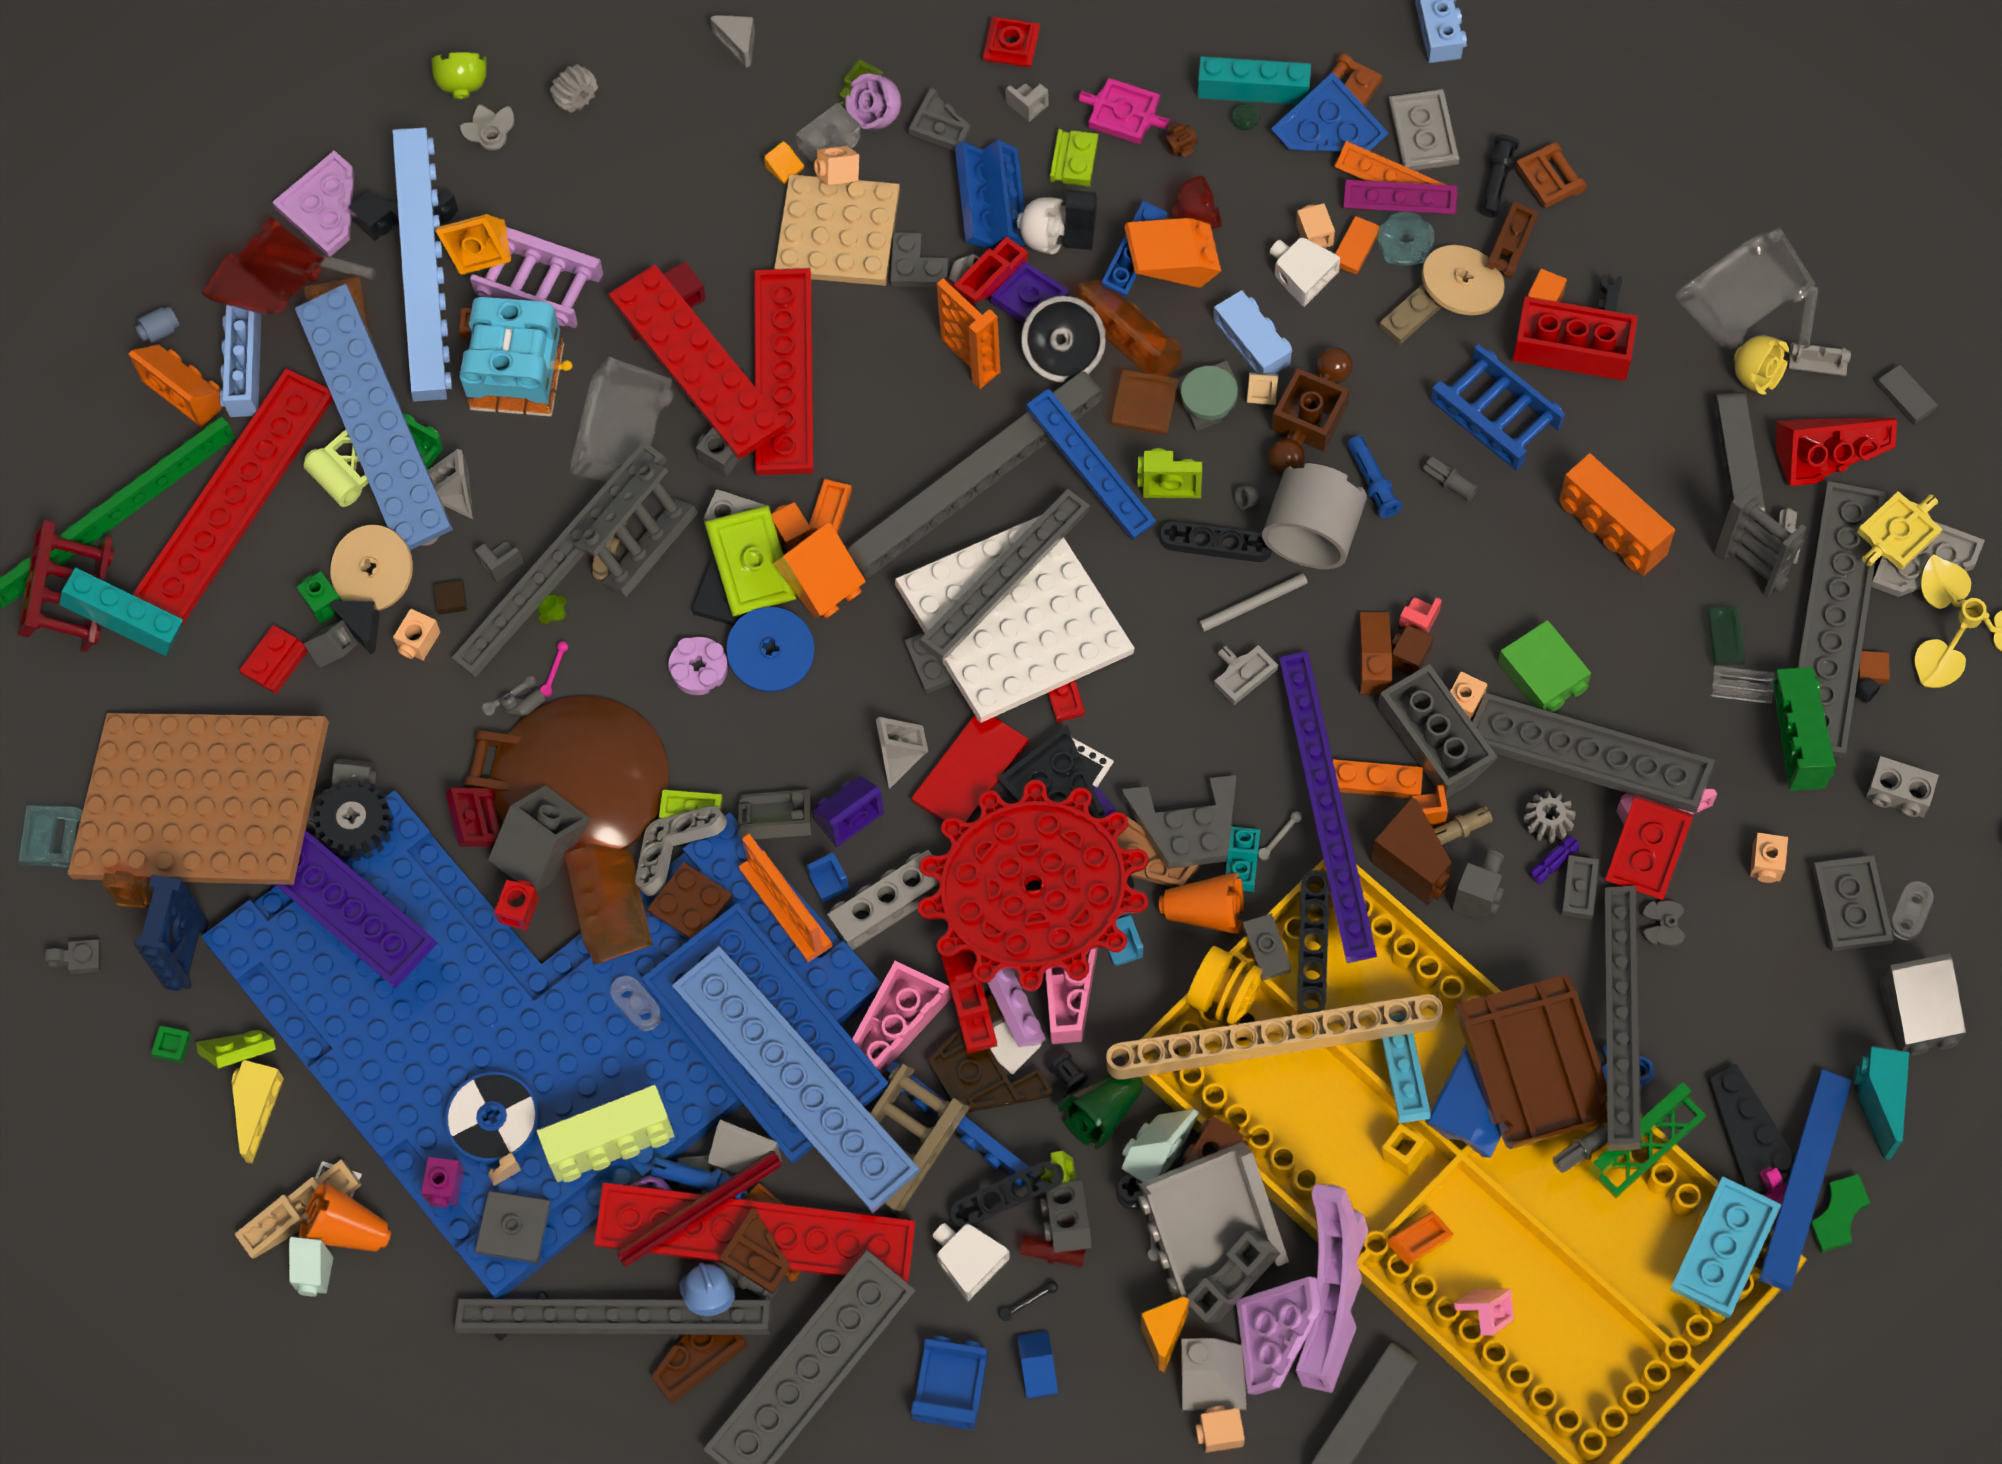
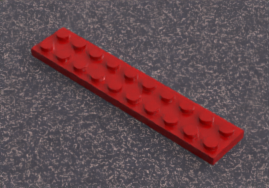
M287 368L284 370L132 594L133 596L183 619L182 625L184 624L334 399L329 388Z
M603 1183L594 1247L620 1250L704 1195ZM732 1198L648 1253L720 1262L719 1259L750 1210L754 1208L757 1210L766 1229L776 1241L780 1252L783 1253L790 1264L788 1271L845 1277L867 1250L908 1284L915 1221Z

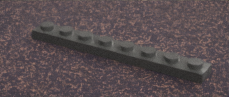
M1067 489L920 639L919 645L943 662L1089 512L1090 505Z

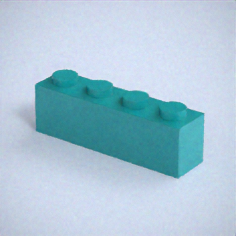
M1201 57L1198 98L1297 105L1309 94L1311 64Z
M76 567L62 590L59 603L60 606L166 657L180 633L183 619Z

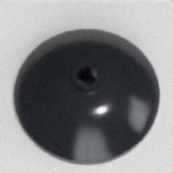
M1058 296L1042 301L1028 314L1021 331V347L1028 364L1039 375L1053 381L1068 382L1081 372L1089 374L1101 360L1105 349L1106 335L1100 316L1089 304L1075 297ZM1058 334L1064 336V343L1061 345L1055 341Z

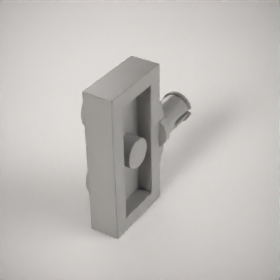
M1259 645L1248 654L1237 657L1228 646H1225L1218 652V655L1229 666L1226 672L1214 681V686L1235 705L1278 670V664Z

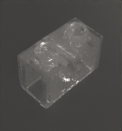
M836 103L796 133L798 150L813 165L817 159V149L840 146L853 148L861 139L859 123L839 103Z

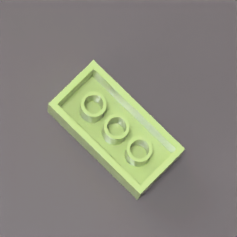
M656 1085L537 1130L549 1166L557 1182L574 1181L583 1172L591 1169L594 1171L602 1170L608 1167L611 1161L619 1158H633L640 1153V1150L650 1146L653 1148L661 1147L667 1144L670 1138L675 1137Z

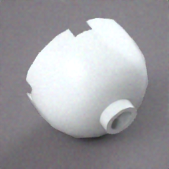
M1052 197L1035 199L1027 205L1023 213L1019 214L1017 227L1021 230V236L1025 244L1032 250L1045 254H1056L1060 249L1061 245L1056 244L1059 234L1065 236L1066 206L1060 204L1063 202L1062 199Z

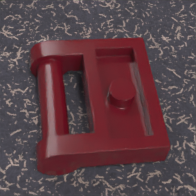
M450 788L445 794L458 846L490 847L493 849L501 830L494 804V799H496L494 790L490 788ZM481 804L483 805V809H484V813H485V816H486V820H487V824H488V828H489V832H490V833H488V831H487V827H486V823H485V819H484V815H483V811H482Z

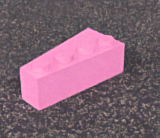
M1094 948L1087 953L1086 960L1089 965V973L1081 981L1070 978L1063 968L1054 967L1046 971L1052 1044L1082 1042L1098 948Z
M894 961L852 1040L877 1070L883 1074L951 999L950 987Z

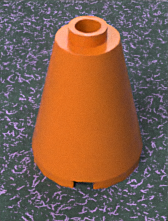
M1229 873L1165 890L1164 896L1159 898L1160 913L1165 914V918L1170 921L1239 934L1242 930L1243 920H1238V915L1240 911H1244L1242 880L1237 879L1239 873Z
M323 1182V1185L320 1184L314 1191L304 1212L308 1214L307 1224L301 1222L299 1238L322 1240L328 1246L377 1252L380 1247L385 1248L391 1236V1230H388V1222L328 1182Z

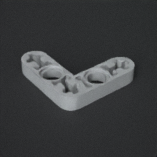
M709 806L658 819L649 824L644 833L635 877V883L645 895H655L664 888L673 846L712 837L724 830L727 825V818L716 806ZM691 823V825L685 831L681 832V830L686 825ZM660 853V855L655 860L650 862V860L656 854Z

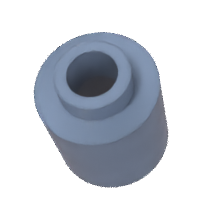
M168 306L164 309L160 307L138 318V325L135 326V330L142 342L147 340L152 344L174 333V329L180 325L174 312Z

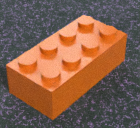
M1589 453L1565 474L1559 498L1563 509L1580 519L1584 528L1600 537L1606 548L1620 555L1632 571H1637L1642 576H1645L1668 555L1675 528L1592 454Z

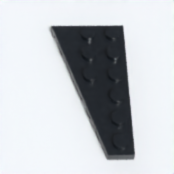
M1067 725L998 777L999 784L1016 802L1022 799L1025 785L1032 780L1042 781L1046 785L1048 798L1054 802L1066 800L1076 788H1086L1092 795V801L1088 809L1089 814L1094 818L1101 819L1106 817ZM1130 875L1127 884L1130 888H1134V881Z

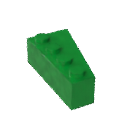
M1813 667L1777 669L1772 685L1789 791L1825 789L1829 779L1833 778L1836 763L1825 721L1824 707L1819 696V678L1815 677Z

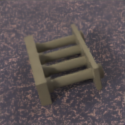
M902 1064L901 1067H896L888 1078L889 1086L870 1113L879 1124L885 1115L889 1116L921 1138V1143L923 1144L917 1154L913 1153L911 1155L902 1149L917 1165L920 1173L885 1202V1204L897 1211H903L970 1108L969 1105L956 1098H953L951 1102H944L910 1079L915 1069L906 1064ZM902 1089L938 1112L940 1119L934 1128L930 1127L928 1129L893 1105Z

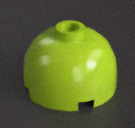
M460 52L449 53L448 59L441 60V55H438L431 60L435 83L444 92L452 93L453 98H468L469 93L477 91L485 81L487 70L485 56L480 59L479 54Z

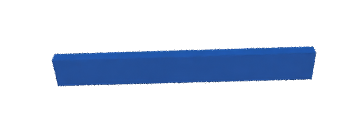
M1824 1069L1821 1070L1817 1079L1782 1197L1781 1207L1777 1214L1758 1278L1759 1281L1786 1292L1790 1291L1794 1282L1852 1081Z

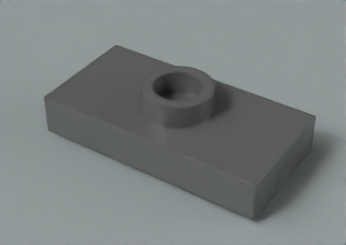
M1272 913L1243 922L1242 927L1256 966L1262 968L1261 980L1264 981L1290 973L1292 968Z

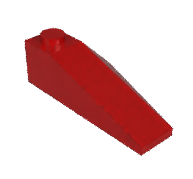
M1831 418L1777 421L1775 450L1787 485L1797 486L1818 483L1825 480L1824 477L1836 471L1842 472L1847 470L1849 465L1862 459L1866 461L1895 448L1897 419Z

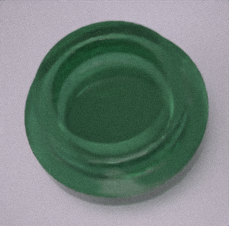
M1242 104L1234 109L1232 120L1238 129L1250 131L1258 125L1260 113L1255 106Z

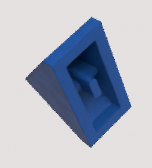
M1048 1331L1017 1336L1026 1398L1031 1399L1058 1394Z

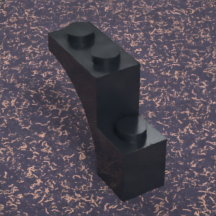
M448 189L438 195V206H433L434 215H439L440 225H442L444 222L450 221L456 212L459 211L455 196ZM370 190L366 191L348 206L353 222L373 241L389 233L395 224L399 227L398 203L380 198Z

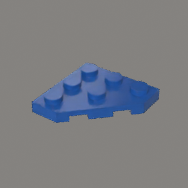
M1333 72L1271 128V131L1289 151L1341 153L1346 141L1371 151L1389 134Z

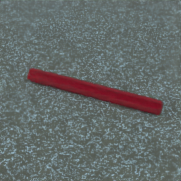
M775 1152L767 1154L617 1252L618 1259L624 1266L632 1264L780 1168L782 1165L780 1158Z

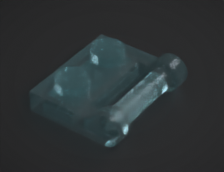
M27 806L19 863L21 865L58 866L69 869L74 849L77 822L81 820L82 810L77 807ZM58 819H65L61 854H54Z

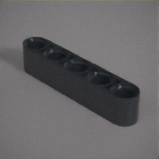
M1311 870L1303 876L1300 889L1297 980L1298 1015L1324 1011L1326 1005L1329 880L1326 874L1318 870ZM1311 884L1319 885L1322 888V890L1319 892H1311L1310 890H1308L1307 886ZM1309 913H1317L1318 915H1320L1321 919L1318 921H1311L1306 917V915ZM1313 941L1318 943L1321 948L1310 950L1305 944ZM1316 971L1320 977L1312 980L1305 976V972ZM1315 1000L1318 1002L1319 1007L1309 1009L1304 1005V1002Z

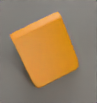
M784 141L764 157L765 168L783 184L789 181V175H796L804 169L802 162Z

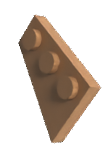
M1127 817L1128 827L1118 837V845L1124 850H1144L1149 859L1147 866L1143 870L1133 873L1131 876L1172 888L1186 885L1198 870L1199 865L1167 869L1148 840L1149 836L1144 828Z

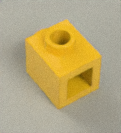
M1401 1123L1382 1146L1384 1160L1408 1177L1411 1176L1428 1154L1425 1137L1415 1129H1408Z

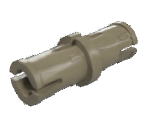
M1483 805L1463 816L1458 814L1453 817L1452 821L1435 829L1433 828L1441 844L1444 845L1456 838L1470 836V832L1484 825L1491 824L1493 819L1490 811L1486 812L1488 808Z

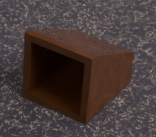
M1412 797L1375 839L1371 863L1426 905H1429L1434 898L1437 900L1441 899L1449 888L1447 883L1451 878L1449 871L1452 862L1418 801Z

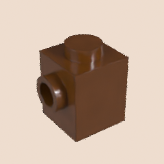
M1407 625L1402 634L1397 633L1392 642L1391 649L1394 650L1392 653V667L1409 675L1420 670L1432 649L1434 637L1422 628H1413Z

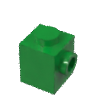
M321 571L306 577L296 588L308 609L319 624H322L334 616L329 604L333 600L341 601V599Z

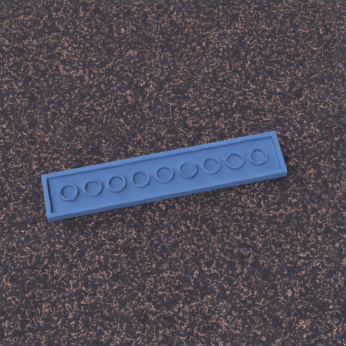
M344 284L296 307L297 315L388 528L398 533L405 540L410 550L452 531L453 527L350 288L347 284Z
M720 946L672 985L678 995L872 1213L920 1173L917 1165Z

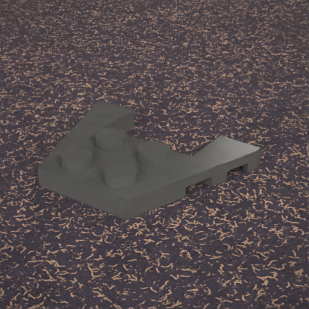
M1236 775L1209 778L1208 786L1213 802L1212 806L1158 813L1154 810L1149 786L1122 789L1121 797L1125 805L1128 804L1133 811V817L1138 825H1142L1148 834V840L1167 869L1226 862L1230 841Z

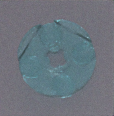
M1398 212L1391 215L1389 220L1380 226L1378 247L1384 255V260L1389 264L1401 266L1422 264L1433 249L1434 230L1429 222L1427 224L1417 213ZM1406 234L1409 239L1414 240L1410 243H1403L1399 239H1402L1403 235Z

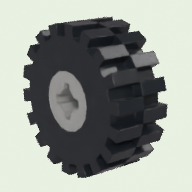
M347 781L340 783L342 788L336 790L334 786L329 789L331 793L329 797L325 794L321 796L322 806L316 804L314 810L317 816H313L315 829L323 845L334 855L338 856L339 854L342 860L348 861L349 856H352L354 861H361V855L364 854L369 859L373 857L371 851L377 849L380 853L384 849L382 841L387 843L390 841L389 831L393 832L394 829L392 822L394 820L393 814L385 797L377 788L374 790L369 783H365L364 787H362L360 781H353V786H349Z

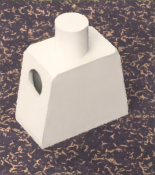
M1299 238L1291 247L1278 240L1270 249V254L1278 259L1275 265V277L1304 307L1339 272L1340 257L1306 238Z
M943 1223L932 1236L943 1246L937 1253L938 1263L967 1301L1010 1259L1007 1248L970 1224L964 1225L956 1233L946 1223Z

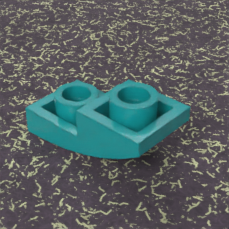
M1231 826L1225 874L1239 873L1237 879L1242 880L1243 891L1254 892L1261 829Z

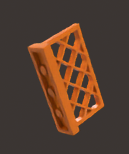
M941 279L937 283L941 341L971 368L972 383L981 389L1001 372L998 316L990 309L982 315L947 281Z
M750 834L743 837L742 842L747 861L738 866L739 871L807 963L831 948L832 942L765 851L760 849Z

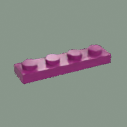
M1346 180L1344 208L1456 215L1458 186Z

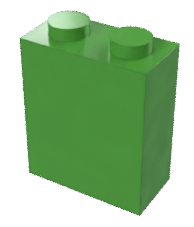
M1548 620L1500 651L1498 664L1533 707L1555 712L1564 705V700L1572 695L1574 697L1581 695L1589 687L1588 683L1591 672Z

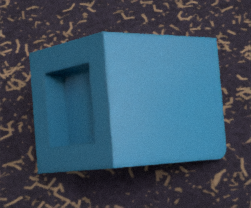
M1128 915L1117 919L1116 925L1126 935L1127 945L1118 953L1108 950L1114 966L1143 958V945L1132 916Z

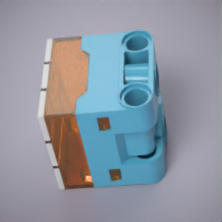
M491 297L475 298L469 321L472 333L470 347L463 354L459 376L470 410L552 416L560 371L559 366L564 347L555 308L551 304L541 301Z

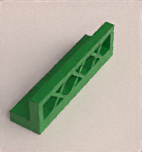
M1684 1082L1677 1086L1641 1119V1141L1648 1136V1143L1641 1142V1148L1648 1149V1160L1644 1164L1630 1163L1631 1150L1609 1151V1148L1592 1163L1589 1172L1615 1199L1706 1118L1707 1115L1689 1098L1692 1090ZM1681 1105H1684L1695 1116L1689 1123H1675V1111ZM1670 1116V1122H1664ZM1656 1128H1670V1140L1666 1144L1652 1143V1132ZM1675 1129H1682L1675 1135ZM1652 1149H1659V1150L1652 1156ZM1625 1157V1163H1620L1619 1161ZM1611 1168L1625 1169V1181L1618 1187L1605 1176ZM1630 1169H1637V1170L1630 1176Z

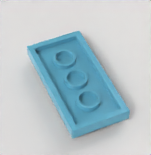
M1722 1176L1670 1290L1729 1319L1781 1204Z

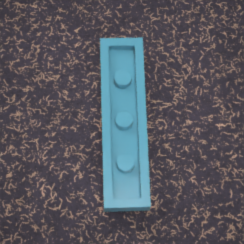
M1401 1014L1389 1016L1394 1022L1405 1020ZM1413 1033L1381 1038L1399 1123L1430 1119V1108Z

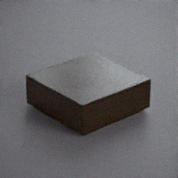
M463 580L434 584L438 615L467 611Z

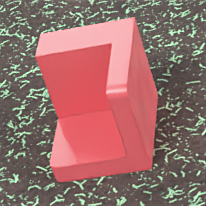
M1436 597L1433 605L1413 598L1409 607L1405 606L1398 628L1405 630L1408 625L1413 628H1422L1429 633L1440 612L1442 600Z

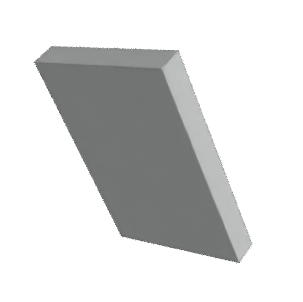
M1443 89L1389 97V107L1402 166L1415 171L1459 164L1458 151Z

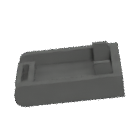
M810 789L741 795L738 813L739 838L742 839L748 834L754 840L811 835Z

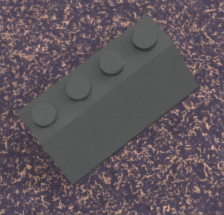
M1430 664L1380 693L1378 708L1420 767H1423V771L1436 788L1437 785H1444L1446 799L1469 786L1497 760V755Z

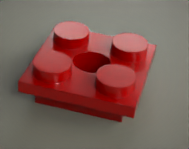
M992 17L983 61L1031 68L1040 24ZM1008 37H1015L1018 39V41L1014 43H1008L1005 41V39H1007Z

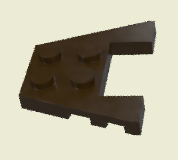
M993 994L990 995L986 1001L994 1028L1006 1020ZM961 1028L956 1033L954 1032L928 1059L930 1068L950 1102L953 1098L963 1101L970 1106L967 1113L1053 1096V1090L1040 1068L1011 1083L990 1048L968 1054Z

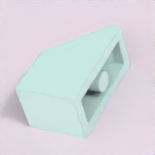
M290 1237V1283L295 1290H298L299 1294L304 1296H316L317 1292L327 1293L333 1263L332 1254L322 1240Z

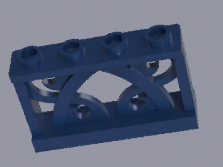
M151 875L149 887L153 895L141 939L135 938L134 946L164 988L172 991H180L181 988L191 989L192 982L188 976L200 932L206 933L209 921L182 879ZM173 924V937H174V940H173V942H172L171 945H170V943H169L170 925Z

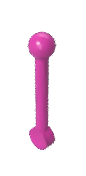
M565 641L557 644L558 652L547 682L540 688V692L544 697L552 695V682L563 653L568 650V644Z

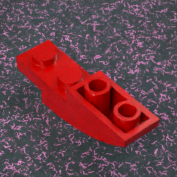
M964 951L950 958L940 954L967 1053L997 1047V1040L981 982L977 981L973 975L975 961L972 952Z

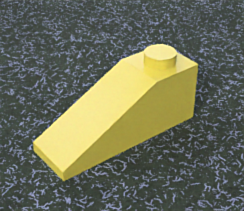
M243 1060L241 1067L237 1068L233 1074L232 1089L240 1154L246 1162L252 1164L284 1078L276 1068Z

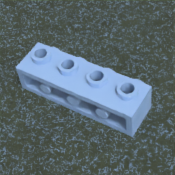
M1414 0L1428 62L1461 59L1463 47L1467 46L1465 31L1460 30L1461 12L1460 8H1455L1454 2L1456 0Z
M255 300L226 301V315H223L225 340H222L224 365H221L223 390H220V403L222 407L226 408L230 417L254 416L259 407L262 316Z

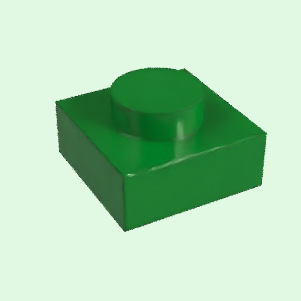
M160 1026L151 1055L153 1058L183 1064L192 1035L189 1031Z

